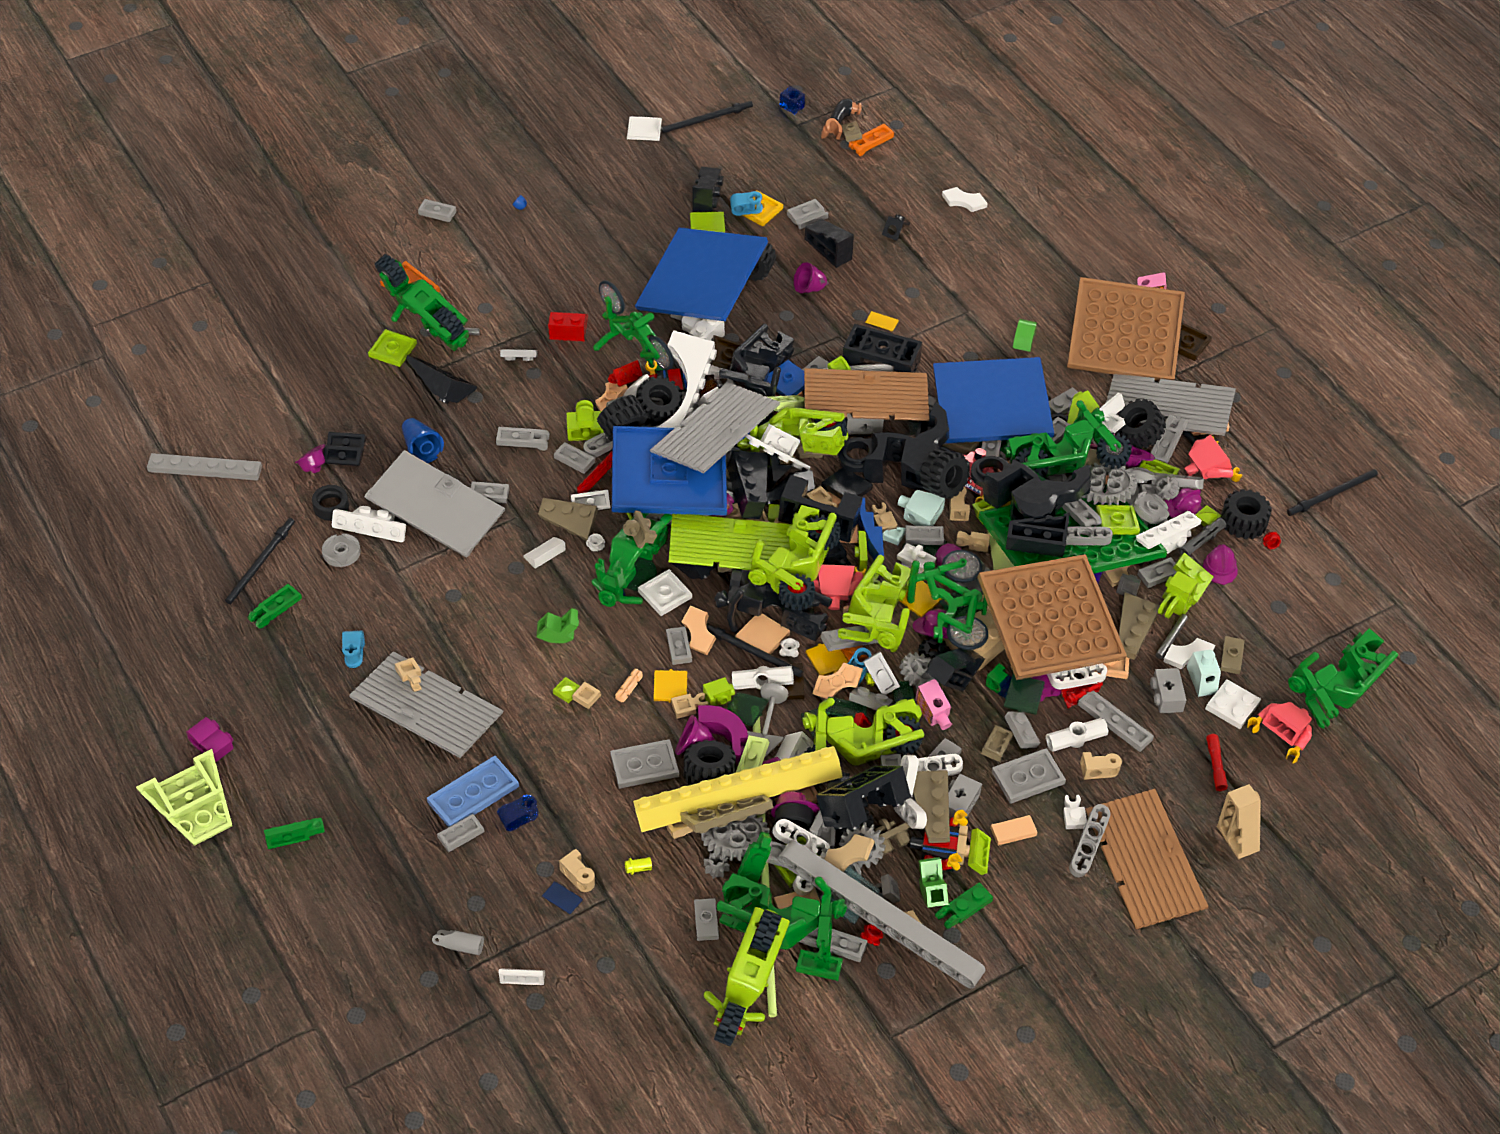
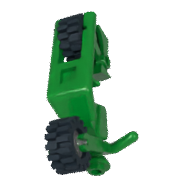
M384 254L375 262V268L380 273L379 277L387 291L390 292L392 297H396L399 303L391 317L392 322H397L402 311L406 308L413 314H419L422 317L420 320L426 330L429 328L432 336L435 338L439 337L453 351L459 347L462 348L467 343L469 331L464 330L463 326L468 322V319L439 294L432 285L423 279L408 283L409 278L402 264L396 259L391 258L390 255Z
M1079 400L1076 403L1079 408L1077 418L1073 424L1065 427L1064 436L1060 443L1055 444L1047 432L1033 433L1027 436H1016L1008 439L1007 447L1004 450L1006 458L1010 460V464L1016 458L1018 462L1033 469L1044 478L1071 473L1084 467L1092 437L1098 445L1096 451L1097 459H1100L1101 464L1105 463L1104 467L1108 468V465H1111V469H1114L1115 466L1118 469L1121 465H1126L1130 458L1132 446L1129 439L1125 441L1126 436L1123 435L1121 438L1120 433L1114 436V432L1111 433L1102 424L1105 420L1102 410L1100 411L1097 407L1090 413L1084 402Z

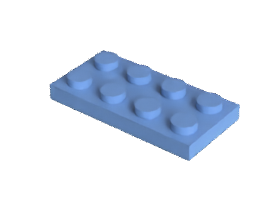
M493 756L427 797V803L444 823L450 827L472 814L479 813L517 789L519 782L496 756Z

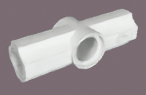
M760 666L752 670L732 671L734 689H761L762 685L766 683L793 684L792 666L774 668ZM765 675L768 679L760 680L758 676Z
M1102 718L1085 723L1073 722L1069 728L1046 734L1047 746L1052 752L1070 746L1080 748L1086 741L1108 735L1107 723Z

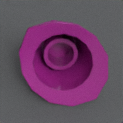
M809 262L802 263L794 275L795 290L801 294L820 291L829 284L826 275Z
M1224 544L1215 547L1203 561V568L1213 576L1211 581L1214 583L1225 585L1233 582L1238 575L1235 555L1231 548Z
M694 715L690 716L676 746L675 753L677 755L685 752L691 744H696L698 741L714 740L708 727L698 722Z

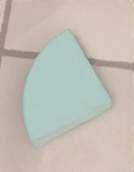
M897 527L896 529L884 531L882 533L883 540L899 545L905 535V528Z

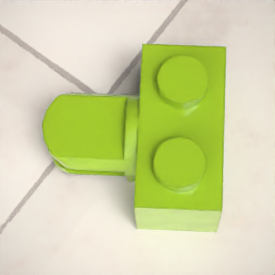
M579 401L576 405V412L567 413L568 441L589 440L604 432L597 422V418L602 411H594L591 401Z
M1177 571L1173 577L1170 576L1165 584L1167 589L1162 596L1164 601L1158 609V614L1163 615L1166 611L1165 617L1168 619L1173 613L1179 616L1186 614L1193 604L1198 581L1180 571Z

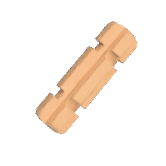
M633 669L630 673L631 676H628L620 687L621 689L615 694L617 701L625 702L628 698L627 695H630L638 684L637 682L643 677L641 670Z

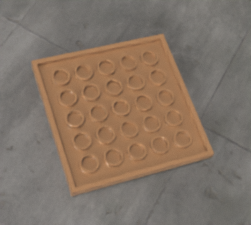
M1080 277L1067 368L1113 375L1155 378V381H1160V379L1175 380L1185 292Z
M1086 554L980 572L977 578L1016 680L1125 660L1127 657Z

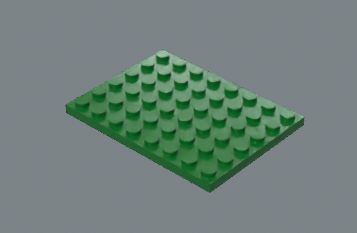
M1105 484L1104 493H1106L1107 484ZM1087 498L1082 499L1094 511L1096 509V505H1101L1100 502L1094 505L1093 500L1087 502ZM1119 501V505H1129L1127 501L1125 503ZM1011 505L979 512L978 518L1014 566L1062 559V557L1005 550L1009 522L1011 521ZM1061 507L1056 517L1063 516L1067 512ZM1136 513L1140 527L1139 534L1149 530V528ZM1069 515L1068 527H1080L1079 523ZM1113 534L1112 541L1108 545H1066L1063 558L1086 554L1091 569L1095 574L1164 558L1167 555V550L1161 543L1147 549L1136 540L1137 535Z

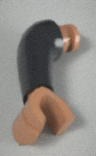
M850 98L840 100L836 104L830 119L826 121L822 129L821 138L827 137L829 133H834L836 139L840 140L842 135L840 123L846 116L849 117L850 114L856 112L857 115H860L861 103L856 104Z

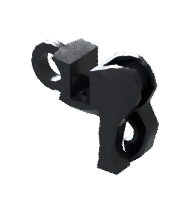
M935 402L929 414V421H919L916 435L885 432L872 433V438L869 439L862 437L848 439L844 442V446L838 453V461L841 467L847 471L854 473L863 472L865 480L870 483H883L888 461L901 462V485L914 490H925L920 481L922 479L920 477L921 467L925 463V458H928V454L930 452L933 453L935 449H939L949 439L947 413ZM860 448L867 451L868 455L862 459H852L847 456V453L852 449Z
M985 456L973 463L970 473L973 482L983 488L985 502L998 509L1011 501V521L1034 518V520L1043 519L1051 515L1056 517L1058 510L1065 503L1078 501L1082 496L1090 493L1091 487L1090 465L1074 470L1068 479L1064 482L1046 480L1036 471L1015 459L1009 464L1007 460L1001 457ZM986 467H995L1000 469L1001 472H986L985 474L981 470Z

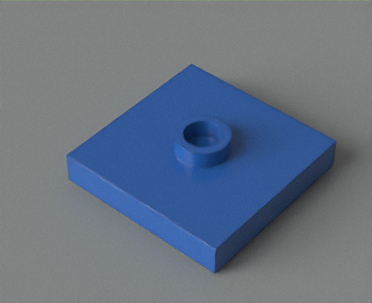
M789 360L778 366L781 368L776 390L779 395H797L804 390V371ZM773 371L769 373L767 382L770 384Z

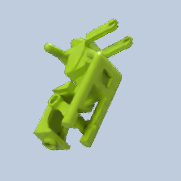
M880 554L854 590L848 613H844L842 616L845 623L863 625L869 630V633L841 628L838 630V637L867 643L875 639L878 640V643L883 648L896 652L902 642L910 610L908 608L902 610L899 626L891 624L895 606L899 600L903 601L908 590L911 569L896 562L891 575L886 570V567L882 565L884 556ZM879 574H880L886 581L883 580L882 583H881L880 581H878L877 579L879 578Z

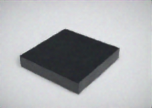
M843 467L822 481L821 484L825 490L842 499L844 492L862 497L873 488L872 483L854 472L845 470Z

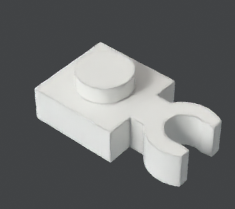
M1068 795L1065 796L1064 805L1066 807H1064L1063 815L1066 829H1084L1087 822L1085 807H1079L1081 801L1079 795H1076L1075 802H1071Z

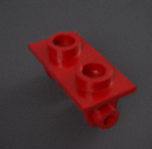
M638 360L614 369L613 373L609 375L608 381L621 387L642 377L643 373Z
M1097 682L1095 684L1060 690L1067 708L1077 704L1087 692L1093 690L1096 693L1099 692L1103 683Z

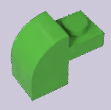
M1019 319L1013 343L1014 349L1031 351L1037 330V322Z
M571 608L562 617L547 612L538 621L537 638L550 643H567L573 640L574 630L579 624L578 610Z
M940 857L919 860V883L925 905L928 908L949 905L947 884L943 880Z

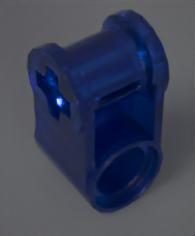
M525 795L501 806L497 810V815L506 831L516 830L520 826L534 821L539 813L537 801L531 795Z

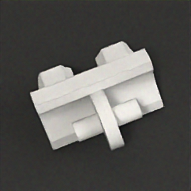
M906 543L903 550L897 555V559L906 567H911L912 562L915 560L919 561L918 573L924 571V563L936 562V557L924 552L921 545L914 547Z

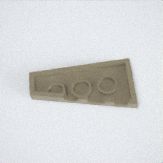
M1124 592L1118 635L1127 657L1135 660L1158 615L1160 605Z
M948 770L917 771L913 797L926 813L927 822L924 830L928 842H950Z
M759 795L737 800L736 805L722 803L718 804V809L712 810L704 807L697 809L698 813L688 815L686 811L681 812L680 816L681 821L695 833H705L710 828L724 827L729 822L735 820L742 821L754 814H764L767 810L773 809L772 800L767 796Z

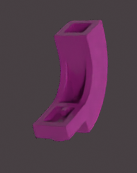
M698 705V722L708 727L711 733L719 734L729 741L736 755L735 766H738L748 739L744 723L736 714L725 708L712 705Z

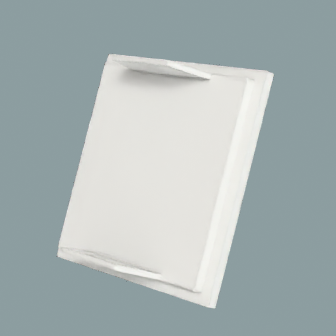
M629 117L627 139L659 141L662 118Z

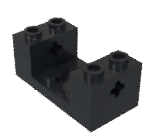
M854 324L843 347V358L849 366L862 365L864 359L894 366V372L916 373L921 360L922 342Z
M790 475L781 495L778 521L792 524L794 514L798 513L801 505L819 509V518H821V515H825L824 518H827L830 513H835L837 515L836 523L839 522L840 524L839 540L850 543L859 522L863 497L844 492L838 508L807 499L809 480Z
M873 766L817 794L816 797L825 827L854 830L859 828L861 823L868 820L862 798L867 797L869 804H878L879 807L886 805L898 807L903 805L905 800L911 798L903 766Z

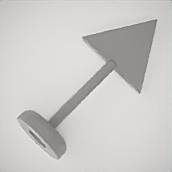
M766 683L761 687V697L769 702L763 732L747 731L748 737L750 735L769 740L770 743L765 757L784 740V737L767 734L774 704L783 703L788 697V690L777 683Z

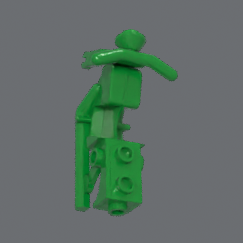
M641 513V514H642L643 518H646V516H647L649 513ZM664 514L658 522L650 519L651 527L649 530L655 531L657 538L653 544L645 543L643 548L637 547L633 536L626 535L623 528L614 536L611 543L609 557L611 564L609 570L605 572L604 560L599 558V563L595 564L597 578L592 579V584L600 591L598 596L603 605L612 607L616 604V601L624 604H642L643 599L641 597L624 596L623 589L627 588L636 575L634 564L638 557L652 561L653 555H656L661 546L666 542L668 526L666 525L672 520L670 514Z
M1370 628L1364 634L1359 632L1352 640L1355 644L1353 646L1348 644L1341 652L1344 654L1338 665L1341 671H1337L1333 664H1329L1313 675L1308 667L1319 658V654L1313 652L1299 664L1288 679V684L1292 691L1305 693V702L1320 728L1324 729L1325 725L1327 727L1330 725L1326 715L1331 719L1334 716H1338L1339 711L1334 704L1345 709L1351 708L1398 657V653L1394 650L1388 656L1383 653H1374L1384 640ZM1361 658L1374 661L1378 664V666L1373 663L1370 664L1364 662ZM1316 697L1318 698L1319 702L1321 703L1322 707L1324 708V710H1325V712H1326V715L1324 714L1323 710L1321 709L1320 705L1318 704V702H1317V700H1316Z
M732 873L729 880L725 881L722 887L725 902L720 900L717 904V910L723 912L719 919L721 924L743 933L746 932L747 923L750 922L755 907L776 912L781 918L783 917L790 921L780 947L783 950L792 948L809 933L818 928L816 945L819 948L818 958L822 961L823 954H826V961L831 958L832 918L838 919L840 916L843 917L846 913L847 905L843 898L832 902L830 886L822 877L818 876L815 878V883L823 892L821 904L818 900L795 896L792 905L778 909L772 905L770 888L764 884L753 882L744 876Z

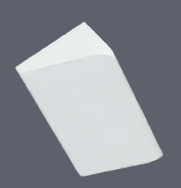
M608 490L572 494L570 496L571 502L594 505L597 506L598 510L611 508Z
M553 537L525 554L524 558L536 569L565 551V542Z
M499 969V978L502 984L544 985L545 970Z

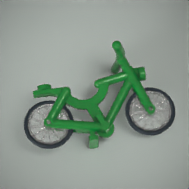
M607 280L601 281L599 293L606 305V311L602 317L605 320H609L610 331L593 346V349L595 351L600 350L610 339L621 333L627 340H632L635 337L640 342L643 348L640 357L648 361L651 368L654 367L653 360L657 362L655 373H657V370L672 369L674 360L670 349L663 340L655 335L648 325L654 319V314L648 313L643 316L641 312L637 313L634 311L630 315L617 316L625 310L623 297L614 284Z
M967 550L951 551L943 558L941 566L935 568V563L926 562L923 565L924 571L919 574L920 563L917 560L913 561L908 584V603L915 601L916 583L925 580L927 581L932 599L938 600V598H942L949 607L946 613H938L937 626H934L933 637L938 638V643H942V628L945 627L947 628L948 639L956 647L963 650H975L982 647L987 642L989 633L986 625L975 617L976 609H981V614L986 615L988 604L985 596L982 601V593L977 589L969 590L956 583H967L977 579L978 574L983 569L980 558ZM935 581L949 587L950 589L962 594L963 596L953 598L951 594H949L944 589L937 588ZM969 605L967 616L953 618L957 607Z

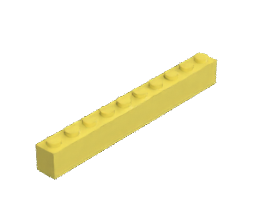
M832 746L810 753H803L792 758H784L770 764H763L759 767L744 769L719 778L704 780L697 784L682 786L675 790L664 791L653 796L642 797L633 802L641 832L681 822V812L687 811L688 815L698 813L697 809L699 808L718 809V804L732 803L736 805L737 800L765 795L769 798L785 792L842 778L843 776L835 747Z

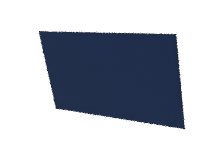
M555 881L542 895V897L569 914L583 900Z

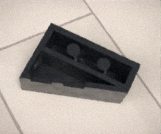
M701 166L698 173L699 178L695 180L697 185L692 187L693 212H713L714 208H717L718 205L717 197H720V186H723L724 176H721V169Z
M819 219L805 227L804 240L833 266L837 268L852 260L854 234L823 219Z
M1070 513L1058 517L1046 516L1043 519L1036 520L1028 518L1010 521L1005 550L1063 558Z
M958 648L932 658L927 665L926 673L942 685L964 692L985 658L974 650Z

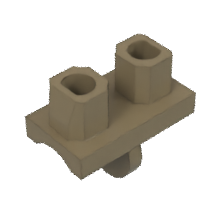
M635 510L634 519L627 520L623 525L624 533L628 536H633L639 548H643L645 543L653 544L657 538L656 532L649 530L651 527L650 519L643 518L641 511Z
M885 818L879 820L880 827L875 828V832L877 830H880V833L883 832V834L879 835V837L885 838L882 843L886 845L885 850L882 851L884 853L883 856L894 850L890 840L895 838L899 847H903L911 841L907 832L910 828L907 822L891 829L896 826L894 820L890 822Z

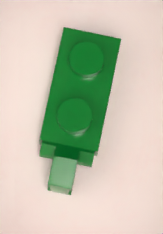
M322 818L294 822L264 830L268 849L310 840L309 837L325 832Z
M760 832L757 842L749 844L736 875L744 876L758 883L771 853L770 843L772 838H770L769 833Z

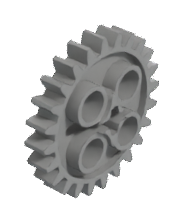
M1094 463V467L1090 466V493L1082 496V499L1087 498V502L1093 500L1094 505L1098 502L1101 505L1105 503L1111 505V503L1119 505V501L1125 503L1126 499H1131V495H1135L1137 478H1135V473H1131V469L1125 470V465L1118 469L1117 466L1111 469V465H1108V468L1104 467L1105 463L1101 465ZM1106 475H1109V478H1108V481H1107V490H1106V493H1104V488H1105V483H1106Z
M756 814L742 821L735 820L729 822L724 827L710 828L709 831L701 833V840L704 841V846H708V851L714 850V856L722 854L721 859L729 856L730 861L734 857L741 861L749 844L757 842L760 832L769 833V828H767V822H763L762 817L756 818Z

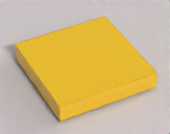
M761 193L762 212L742 216L763 227L783 209V204Z

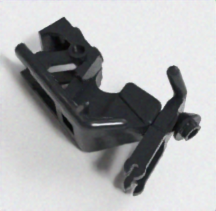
M763 323L733 352L729 370L720 369L719 377L736 380L745 389L766 397L775 396L781 368L778 366H781L788 357L792 356L794 352V338L779 331L776 341H772L768 333H766L768 325ZM773 371L770 384L767 382L769 373ZM721 384L716 385L719 389L723 386Z
M732 569V575L729 580V592L727 593L726 590L719 591L714 599L717 608L728 606L726 618L733 633L738 631L734 617L736 605L738 611L755 616H760L763 608L775 606L782 611L781 627L783 626L813 641H816L822 632L826 631L828 626L826 623L829 616L827 613L815 612L811 607H816L820 604L829 607L832 603L831 598L815 591L814 602L812 601L811 606L808 605L806 609L802 607V610H798V607H795V610H791V606L786 608L785 604H781L779 594L773 591L771 584L768 582L764 585H755L750 582L740 586L742 569Z

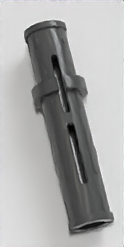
M1217 518L1212 524L1206 525L1198 535L1179 548L1180 554L1182 555L1185 552L1189 556L1208 540L1214 539L1216 534L1226 527V522L1222 518Z

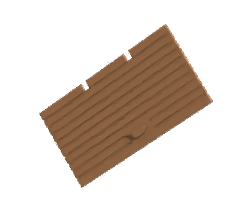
M804 368L805 409L844 413L845 418H847V413L852 414V418L889 420V415H894V420L929 421L927 373Z
M1156 789L1103 803L1102 805L1108 807L1111 814L1100 843L1106 841L1107 845L1101 846V849L1116 883L1124 882V885L1118 888L1135 928H1143L1151 924H1157L1158 922L1208 909V904ZM1094 807L1085 809L1088 817ZM1100 811L1098 812V817L1095 821L1098 823L1102 818V812ZM1093 828L1095 835L1098 836V831Z

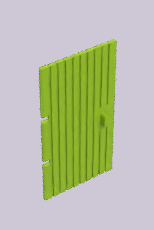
M672 514L669 562L712 567L714 562H718L719 567L751 570L752 555L758 540L764 542L760 559L768 562L769 558L779 547H784L791 552L787 531L789 526L793 524L692 514Z

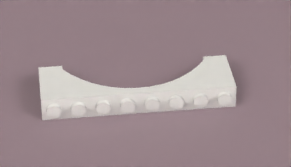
M673 330L668 348L685 375L687 392L677 412L666 422L658 426L662 428H675L677 426L683 428L680 423L694 412L693 405L698 403L700 397L699 390L703 389L705 385V375H709L711 370L710 362L715 360L717 354L715 342Z

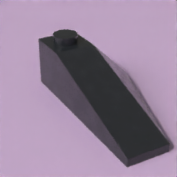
M410 355L406 357L431 392L439 397L438 400L449 404V401L458 403L477 389L476 385L462 378L452 376V373L439 369L429 362Z

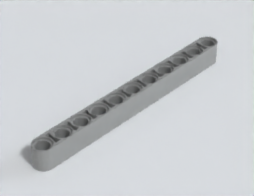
M790 840L778 856V860L783 866L819 890L821 889L815 883V878L818 876L822 877L830 886L834 900L845 899V904L849 910L967 988H974L985 973L986 969L979 961L797 841Z

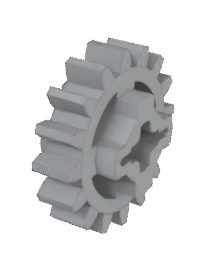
M917 652L905 655L899 668L902 669L900 674L905 675L904 680H909L910 686L915 685L916 689H918V686L934 679L926 673L927 665L931 658H925L924 654L919 656Z
M866 822L863 823L862 827L854 830H848L847 828L839 842L840 846L846 845L854 834L872 838L875 841L868 860L856 862L859 868H862L863 864L870 868L871 862L876 865L879 861L878 858L882 859L884 854L882 851L886 848V845L882 844L885 838L879 837L881 831L877 830L875 832L873 824L868 828Z

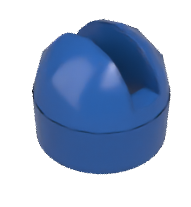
M520 195L512 205L516 209L522 210L526 207L527 201Z

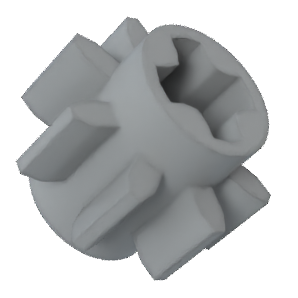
M1168 476L1160 479L1156 486V489L1159 491L1157 495L1168 501L1175 498L1179 493L1180 488L1177 486L1179 482Z
M710 852L709 859H704V866H706L705 874L710 873L713 879L715 877L723 878L724 871L730 870L728 856L721 859L722 854L714 856V853Z

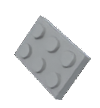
M670 739L610 751L619 789L679 777V770Z
M1047 748L992 767V774L1010 804L1064 785L1066 781Z

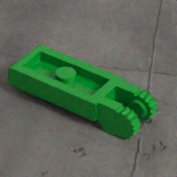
M287 584L251 611L248 619L251 622L256 621V626L262 629L269 624L270 620L275 619L300 601L302 595L290 584Z
M979 882L951 901L949 905H945L938 910L935 917L940 920L951 913L953 916L944 923L946 929H950L991 903L993 896Z

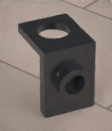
M898 214L888 216L882 235L897 241L903 225H910V222L905 220L904 216ZM890 225H895L897 228V232L894 235L888 232Z

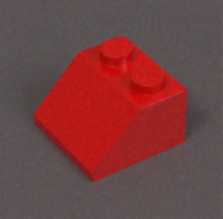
M550 312L548 323L549 339L585 341L588 314Z

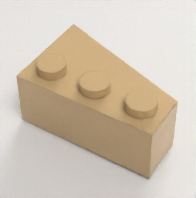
M1250 784L1227 793L1217 824V828L1238 859L1260 851L1261 800L1259 794L1253 790Z

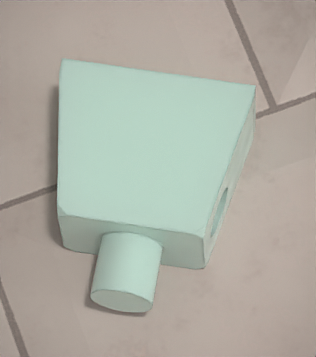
M916 490L911 498L901 495L897 505L905 508L904 519L915 526H934L944 510L945 498Z
M1212 650L1194 652L1187 664V670L1198 697L1214 695L1218 691L1221 674L1215 653Z

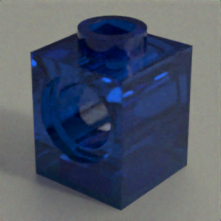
M789 86L780 93V107L795 115L805 107V94Z

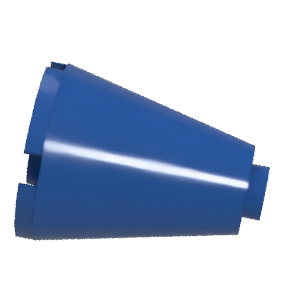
M409 418L403 422L402 432L408 452L426 463L437 459V455L439 452L442 453L444 447L441 435L415 418Z

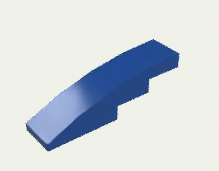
M863 498L858 524L860 531L866 532L867 549L873 560H875L880 554L884 556L882 526H874V513L866 512L865 498Z

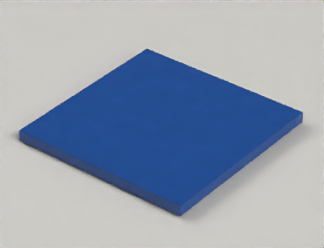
M678 228L635 304L636 309L725 322L768 243L767 237Z
M1040 357L933 363L937 401L946 411L949 424V439L944 444L1008 440L1016 436L1022 437L1033 433L1045 432L1050 437H1054L1053 422Z
M613 426L612 512L634 513L636 510L641 511V513L727 515L726 454L705 473H701L698 470L696 471L693 468L691 469L688 466L650 452V449L674 428Z

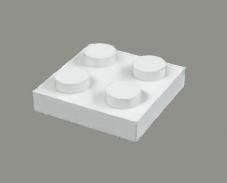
M670 569L638 587V592L660 616L692 599V593Z
M1226 680L1208 702L1206 710L1241 729L1259 706L1261 698Z

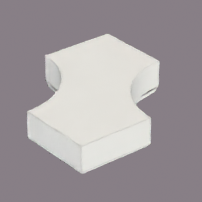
M958 187L942 191V196L950 207L962 206L971 212L987 208V202L980 193H966Z
M1199 638L1185 646L1171 644L1163 662L1183 669L1194 652L1213 651L1215 645Z

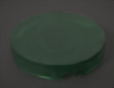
M638 557L634 564L636 575L627 586L629 590L638 591L639 586L657 576L654 563Z

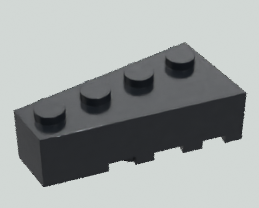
M732 450L727 470L742 518L760 519L766 504L768 453Z

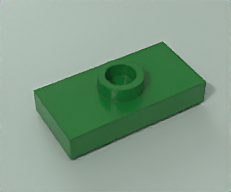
M801 949L796 972L838 981L843 958L831 956L826 961V955L823 954L821 961L818 958V953Z

